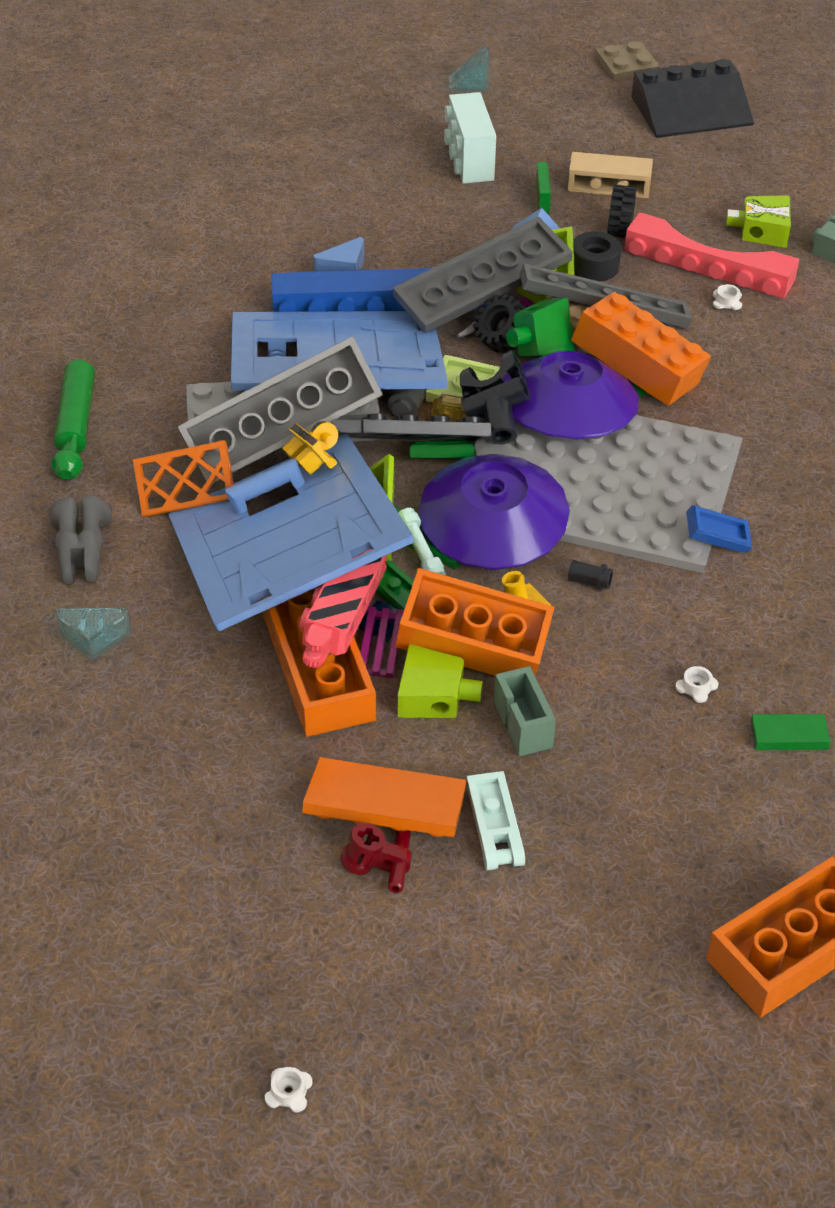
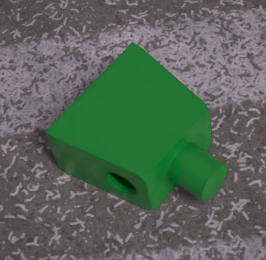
M568 297L544 299L514 314L515 328L507 331L506 340L511 347L518 348L520 356H545L559 351H575L574 342L571 341L573 333Z

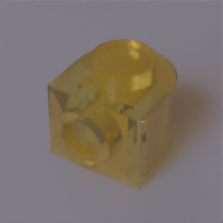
M441 394L439 399H434L432 416H449L450 422L462 420V417H466L461 402L463 397Z

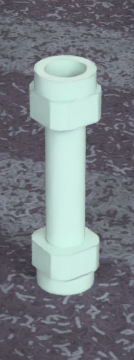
M405 508L398 512L412 533L414 539L412 544L422 562L420 568L446 575L440 558L433 556L420 530L421 520L413 508Z

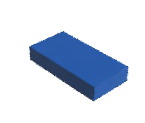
M694 505L686 511L690 539L738 552H748L752 548L747 520Z

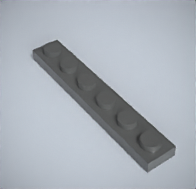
M525 263L520 271L523 289L535 295L545 294L555 298L568 297V301L582 303L587 307H591L611 293L616 292L627 297L631 303L642 310L648 311L655 319L670 327L680 326L688 328L692 321L687 302Z

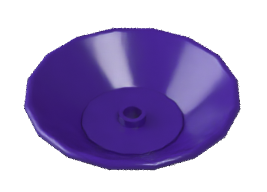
M559 351L522 363L531 398L529 401L512 407L514 420L523 427L550 437L578 440L603 437L624 428L638 412L639 396L627 378L596 358L582 352ZM507 373L502 380L507 382L512 380V378Z
M487 454L466 457L441 469L424 487L418 513L423 533L440 553L466 566L498 570L524 566L548 554L565 534L570 509L563 487L546 469L520 457Z

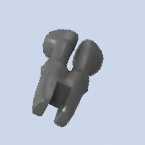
M94 496L82 497V531L79 534L76 533L79 509L77 502L73 498H63L55 502L49 509L50 523L56 530H59L56 536L55 547L58 550L61 577L66 585L74 584L76 568H85L87 582L94 583L97 580L100 569L101 547L104 543L99 528L109 525L112 519V507L103 499Z

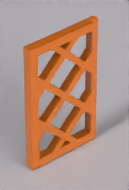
M225 440L133 459L142 517L229 500L227 494L211 496L207 493L217 477L225 482L226 488L234 485ZM219 449L221 460L216 468L201 459L205 452ZM189 456L193 460L183 475L170 466L174 458ZM156 462L161 467L152 481L144 477L142 465ZM198 463L212 473L203 488L189 480ZM166 470L180 479L170 495L157 486ZM185 484L199 493L193 501L180 503L176 500ZM153 490L166 499L162 507L149 508L148 498Z

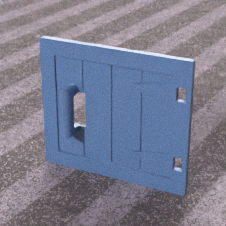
M407 311L233 312L231 390L234 391L249 390L352 336L380 389H446L448 387V379L436 328L425 333ZM257 342H268V357H257ZM286 342H297V357H286Z
M348 434L338 436L335 445L328 450H324L338 462L332 469L322 464L312 475H309L297 463L295 458H289L240 480L229 488L225 487L210 494L211 496L227 494L228 501L173 511L168 514L217 631L226 629L414 542L412 533ZM288 482H291L298 492V495L252 516L247 511L246 501Z

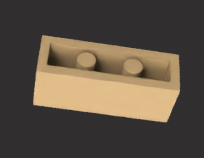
M572 152L568 191L612 195L614 184L637 187L636 197L649 198L653 159Z

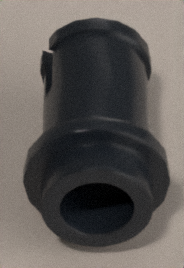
M573 560L568 572V581L597 586V590L600 591L602 588L609 589L613 578V569L608 568L606 564H602L600 567Z

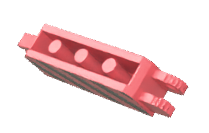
M387 555L326 582L323 586L316 587L312 598L313 606L311 609L305 608L299 624V628L304 629L302 645H305L306 648L302 660H304L303 663L306 666L318 668V666L324 664L329 653L336 656L346 653L385 574Z

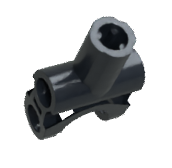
M512 350L503 353V359L501 360L498 372L487 380H479L476 372L471 367L462 370L460 373L463 410L467 417H481V419L485 418V423H491V436L488 437V440L492 444L504 445L514 440L516 428L512 407L529 401L531 398L526 374L518 357ZM507 372L512 380L504 382L501 376Z

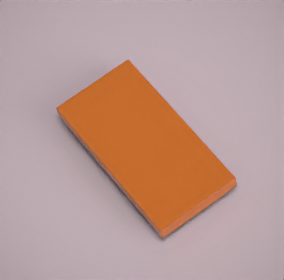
M319 757L303 800L302 813L315 815L321 819L335 818L353 821L356 824L370 823L390 827L396 831L410 830L428 833L434 837H454L466 793L467 780Z

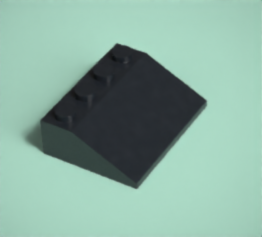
M719 59L715 62H695L691 65H671L667 68H647L643 71L634 72L631 97L656 138L754 125L740 74L731 60Z

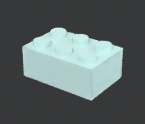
M481 92L449 95V106H445V120L448 122V129H444L445 145H449L450 160H454L455 175H460L462 183L494 181L496 133Z

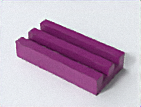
M369 606L361 649V656L369 676L394 678L399 648H396L395 645L404 610H397L395 613L390 612V609L387 608L378 611L376 607ZM375 620H381L373 668L367 667ZM388 621L395 622L387 669H381Z

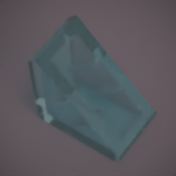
M486 45L449 76V90L451 92H489L490 56L489 48Z
M57 608L56 615L60 635L91 661L131 635L128 608Z

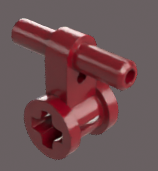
M359 823L353 827L350 833V843L342 850L340 855L341 864L346 870L356 875L368 874L373 867L389 871L388 890L392 893H400L403 891L405 873L410 870L412 853L409 850L411 832L409 830L396 831L395 841L392 844L385 841L383 832L377 826L370 823ZM365 834H367L368 837L364 843L363 837ZM362 854V861L358 864L357 861Z

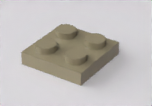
M631 41L628 44L607 45L595 50V57L613 81L633 78L635 71H643L647 68H660V65L642 42Z

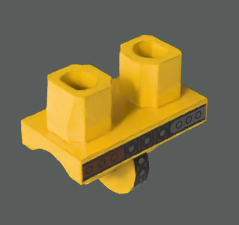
M320 421L311 428L310 433L297 423L289 428L294 437L282 449L291 459L295 458L297 463L309 475H312L322 464L332 469L338 463L324 451L332 448L337 442L338 430L333 424L328 421Z

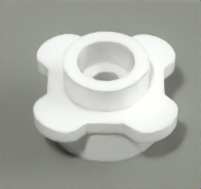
M729 284L719 286L717 290L713 291V297H715L713 306L717 309H741L742 303L739 299L742 294L739 288Z
M694 666L685 671L683 680H678L675 687L679 693H686L692 696L695 702L703 703L707 701L708 694L718 688V681L713 678L708 669Z
M293 1067L275 1069L271 1073V1090L265 1094L266 1104L271 1108L283 1106L289 1107L293 1112L303 1111L307 1106L305 1095L307 1089L312 1086V1077L308 1073L301 1072ZM287 1087H291L293 1090L292 1092L287 1093L285 1092V1089Z

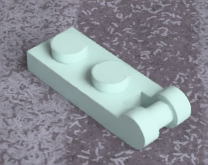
M504 771L467 776L466 787L486 871L498 869V865L512 863V867L524 866V848ZM507 842L509 848L496 850L495 844Z

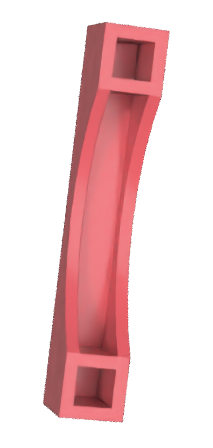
M639 212L626 231L625 252L710 276L714 279L730 282L741 287L757 290L768 295L784 299L796 279L799 258L775 251L734 252L712 248L682 235L665 219Z

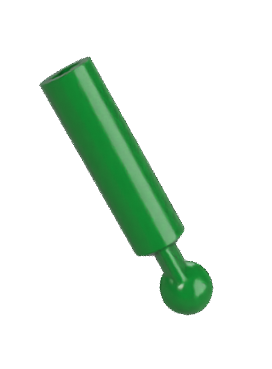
M83 360L70 361L64 369L54 436V445L59 451L51 460L52 471L61 480L75 479L83 469V462L78 453H81L86 446L95 369L90 363Z

